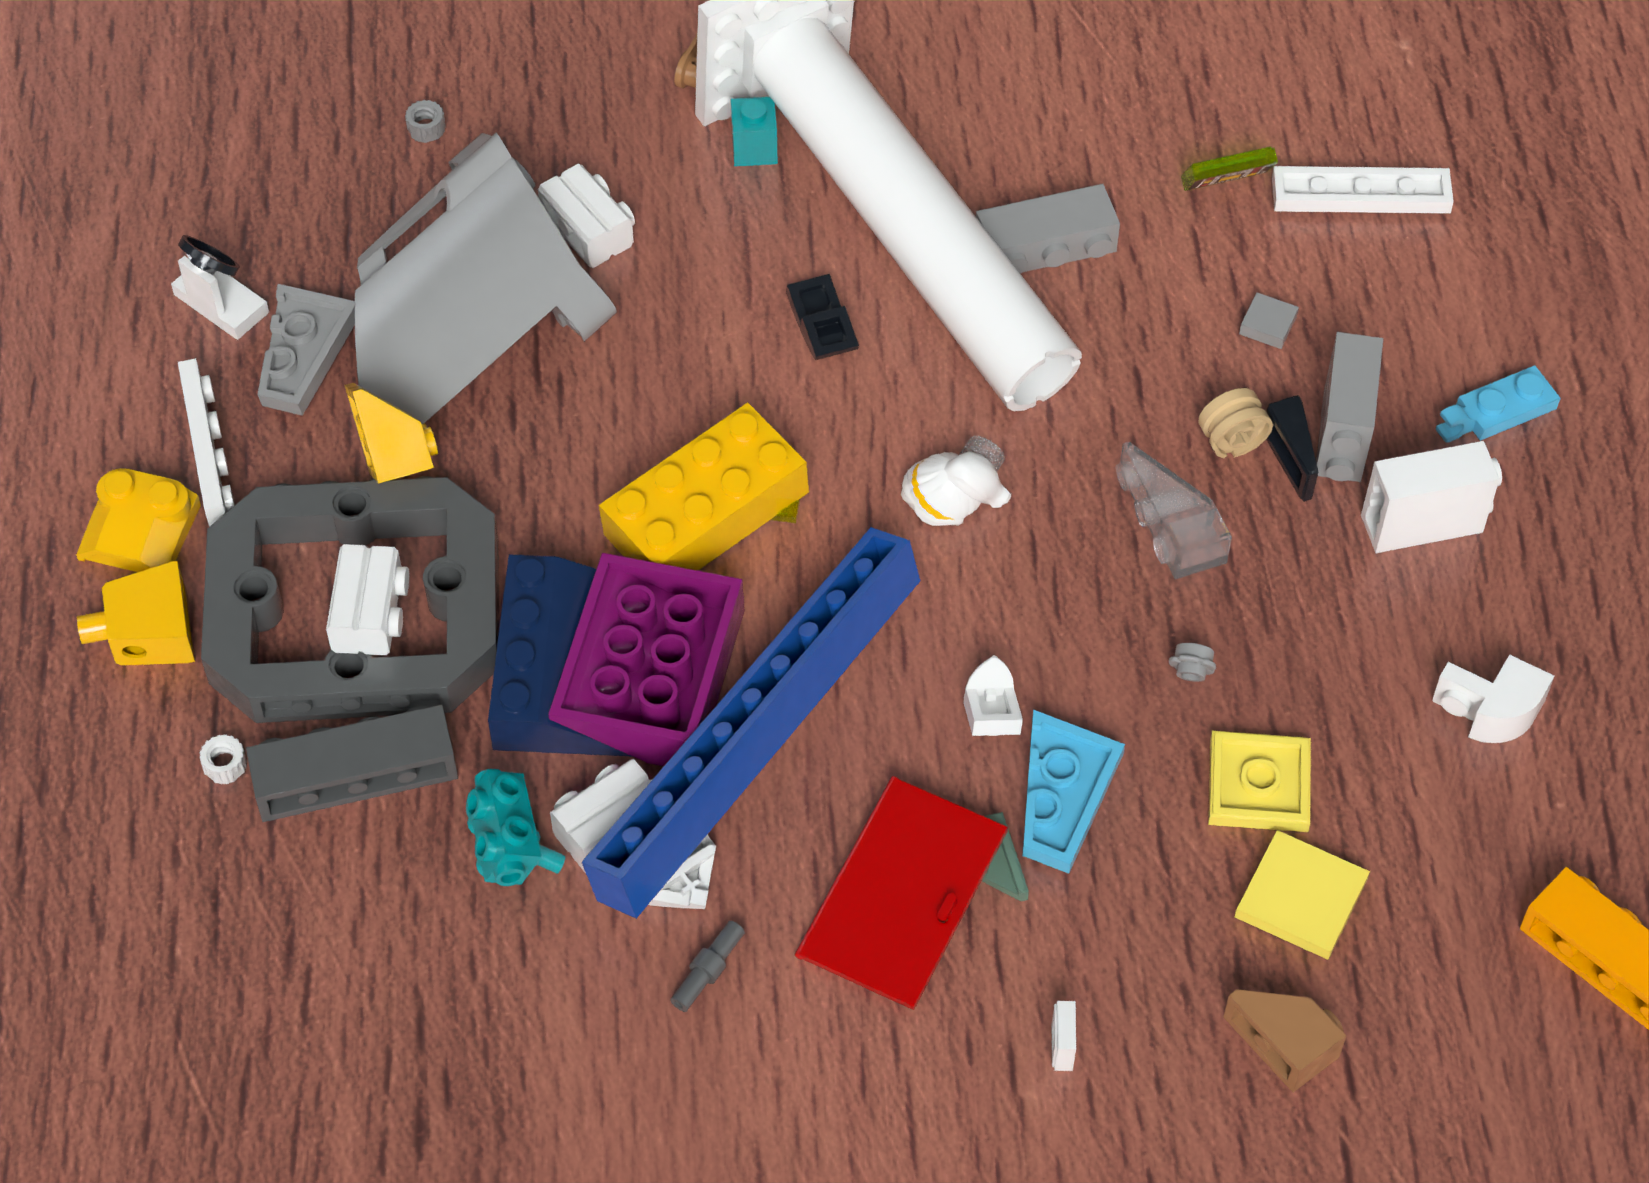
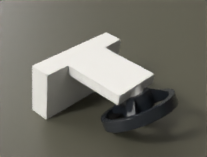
M188 235L181 237L178 246L187 254L188 258L183 256L178 260L181 276L171 283L174 295L238 340L269 313L267 301L231 277L235 276L240 268L239 264L231 257L197 238Z

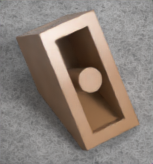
M1236 989L1228 997L1223 1018L1293 1093L1340 1057L1346 1039L1343 1027L1331 1011L1327 1009L1322 1010L1312 998Z

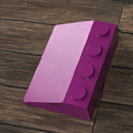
M602 553L548 714L549 719L646 763L665 766L717 705L745 612L743 580Z

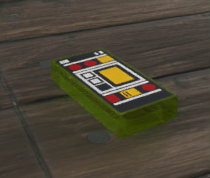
M1270 146L1194 163L1181 176L1184 191L1267 173L1278 163L1275 148Z

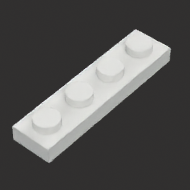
M1274 166L1272 173L1274 211L1451 213L1453 206L1449 168Z
M195 358L178 362L203 505L210 527L234 507L235 504L231 486H222L220 478L221 476L229 475L224 449H215L214 440L222 438L217 412H208L207 403L215 402L210 375H200Z

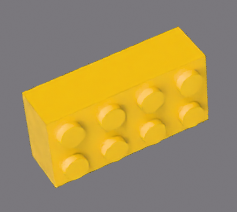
M747 402L599 504L604 536L624 557L698 571L808 494L807 462Z

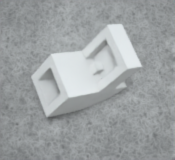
M1510 654L1494 683L1448 662L1439 677L1432 701L1441 705L1452 715L1464 716L1474 721L1468 736L1469 738L1486 743L1507 742L1523 735L1531 727L1546 700L1554 675Z

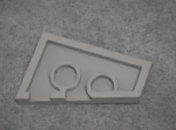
M278 284L276 290V299L278 301L276 314L272 315L270 323L271 342L269 350L265 351L257 395L264 407L303 416L355 325V301Z

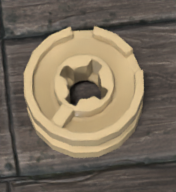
M1238 388L1225 392L1214 398L1200 413L1198 424L1205 436L1210 438L1209 443L1218 457L1225 458L1227 456L1226 453H1232L1234 458L1247 454L1262 444L1272 432L1273 423L1267 412L1261 408L1262 404L1253 390Z

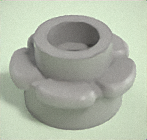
M1180 643L1176 645L1175 656L1169 658V665L1175 667L1177 677L1187 681L1201 682L1205 680L1206 675L1215 672L1216 664L1213 662L1215 652L1213 649L1201 644Z

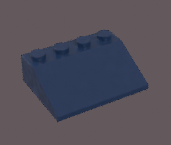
M509 554L488 715L493 750L633 757L550 720L548 715L596 572L595 568L556 556Z

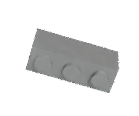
M1104 184L976 211V218L1020 274L1045 267H1058L1064 263L1090 257L1099 258L1108 253L1117 252L1120 222Z

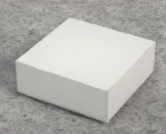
M1057 1001V1004H1054L1051 1024L1052 1067H1054V1071H1073L1076 1053V1001Z

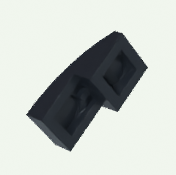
M830 274L787 285L786 294L803 338L815 360L859 348L846 307L840 305Z

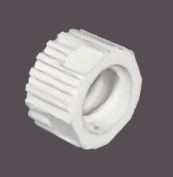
M217 735V737H212L209 741L207 740L205 745L201 747L200 761L204 774L211 778L214 783L229 784L235 782L238 777L245 773L247 760L243 746L237 738ZM229 753L233 756L228 765L215 766L213 763L214 758L220 754Z

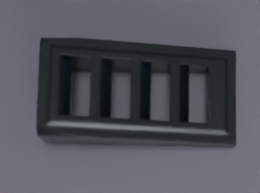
M1296 395L1268 405L1267 414L1273 423V427L1266 440L1299 498L1305 502L1313 497L1319 472L1303 402L1300 396Z

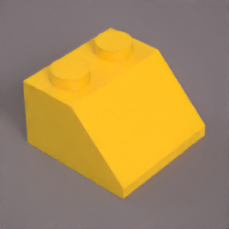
M355 383L344 385L369 473L378 484L434 468L431 456L437 455L438 450L431 427H427L425 423L421 424L419 420Z

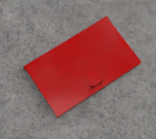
M892 776L800 943L795 957L914 1010L1006 836L1008 827L904 782L896 776ZM946 919H948L945 923L939 922V920L945 921Z

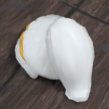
M970 451L960 455L953 452H943L931 455L915 463L904 475L901 491L902 499L915 511L921 521L932 526H959L963 523L966 516L978 509L981 503L990 504L992 508H999L1008 503L1011 498L1009 491L1001 484L995 466L983 455Z

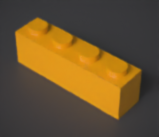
M1565 867L1528 906L1520 930L1649 1030V930L1641 924L1639 918L1633 912L1626 908L1618 907L1600 893L1598 887L1590 879L1578 876L1568 867Z

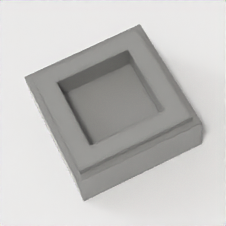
M1257 292L1241 323L1239 334L1282 349L1297 318L1299 307Z

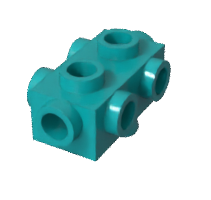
M486 769L479 772L474 778L475 788L467 796L466 813L468 816V828L476 838V867L478 872L484 877V881L497 883L501 886L522 885L536 865L558 874L564 865L566 856L539 844L540 834L535 827L524 774L503 772L499 769Z

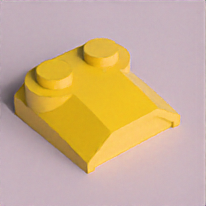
M126 468L107 472L98 481L96 487L98 502L76 554L77 559L83 562L88 560L134 572H140L176 561L201 507L198 495L174 479Z

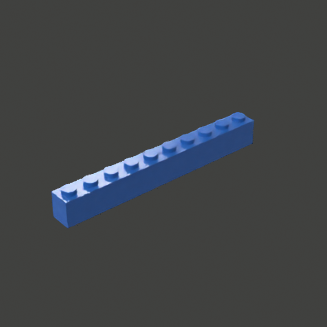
M870 527L583 859L581 863L597 902L637 919L921 580L910 540Z

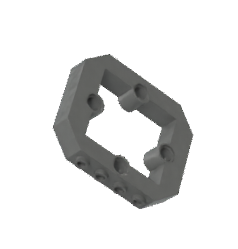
M421 476L415 479L390 480L379 484L375 479L364 482L339 483L336 481H326L321 484L306 485L281 483L274 486L256 487L207 528L201 660L209 685L255 723L391 716L405 713L417 706L433 707L443 705L444 713H452L494 674L499 636V548L495 514L447 477L433 478ZM447 535V556L430 562L423 573L429 611L435 618L447 622V654L372 658V655L364 654L360 651L358 654L335 653L331 650L325 660L258 664L259 632L268 631L275 627L282 619L284 613L276 577L270 570L262 567V545L339 541L342 544L366 546L375 539ZM446 588H455V589H453V590H448V591H445V590H444V589H446ZM350 674H359L353 678H344Z

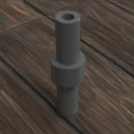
M728 921L708 949L702 948L689 965L691 972L670 999L677 1009L687 1012L707 984H714L725 970L726 963L724 961L745 934L744 929L734 921Z

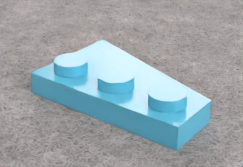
M1033 710L1022 856L1065 873H1070L1123 757L1125 744Z

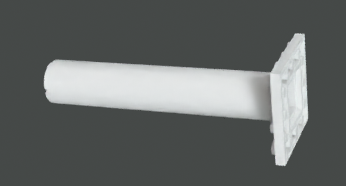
M709 0L698 5L695 115L702 125L707 126L717 120H725L731 117V99L771 97L1008 409L1022 411L1036 406V401L1041 400L1044 402L1065 386L1081 364L1079 360L1082 358L1081 351L849 55L854 0Z

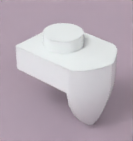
M993 655L975 669L966 684L963 703L972 736L1020 735L1023 718L1014 690L1013 677L1006 664Z

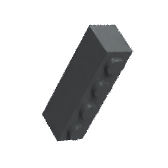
M443 705L433 707L417 706L401 714L382 718L367 717L355 724L337 728H317L305 735L287 739L271 738L261 742L259 745L246 747L255 799L262 822L458 779Z

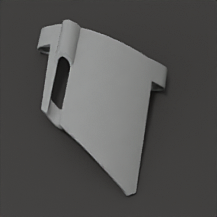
M481 133L449 161L452 171L358 257L357 269L361 286L355 290V345L358 386L409 413L419 420L421 424L429 420L550 311L553 312L557 322L563 328L568 325L582 337L584 342L617 313L613 302L579 265L555 223L534 192L535 182L517 160L511 157L497 133L492 136ZM446 196V212L387 262L385 249Z

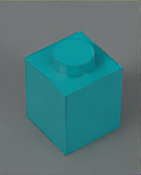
M771 97L731 99L734 167L778 164L777 123L774 101Z

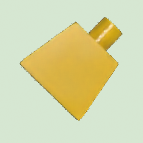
M178 561L168 562L106 582L102 586L104 611L77 616L81 643L87 644L108 640L115 663L121 666L195 662L186 588Z

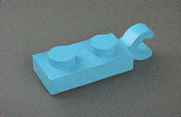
M1534 365L1459 396L1456 405L1441 411L1440 416L1445 423L1437 425L1436 431L1445 442L1454 441L1471 431L1481 441L1556 410L1561 398Z

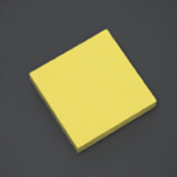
M1212 730L1210 738L1208 825L1308 832L1310 827L1311 738Z
M1277 830L1236 909L1235 918L1329 960L1368 880L1370 871Z

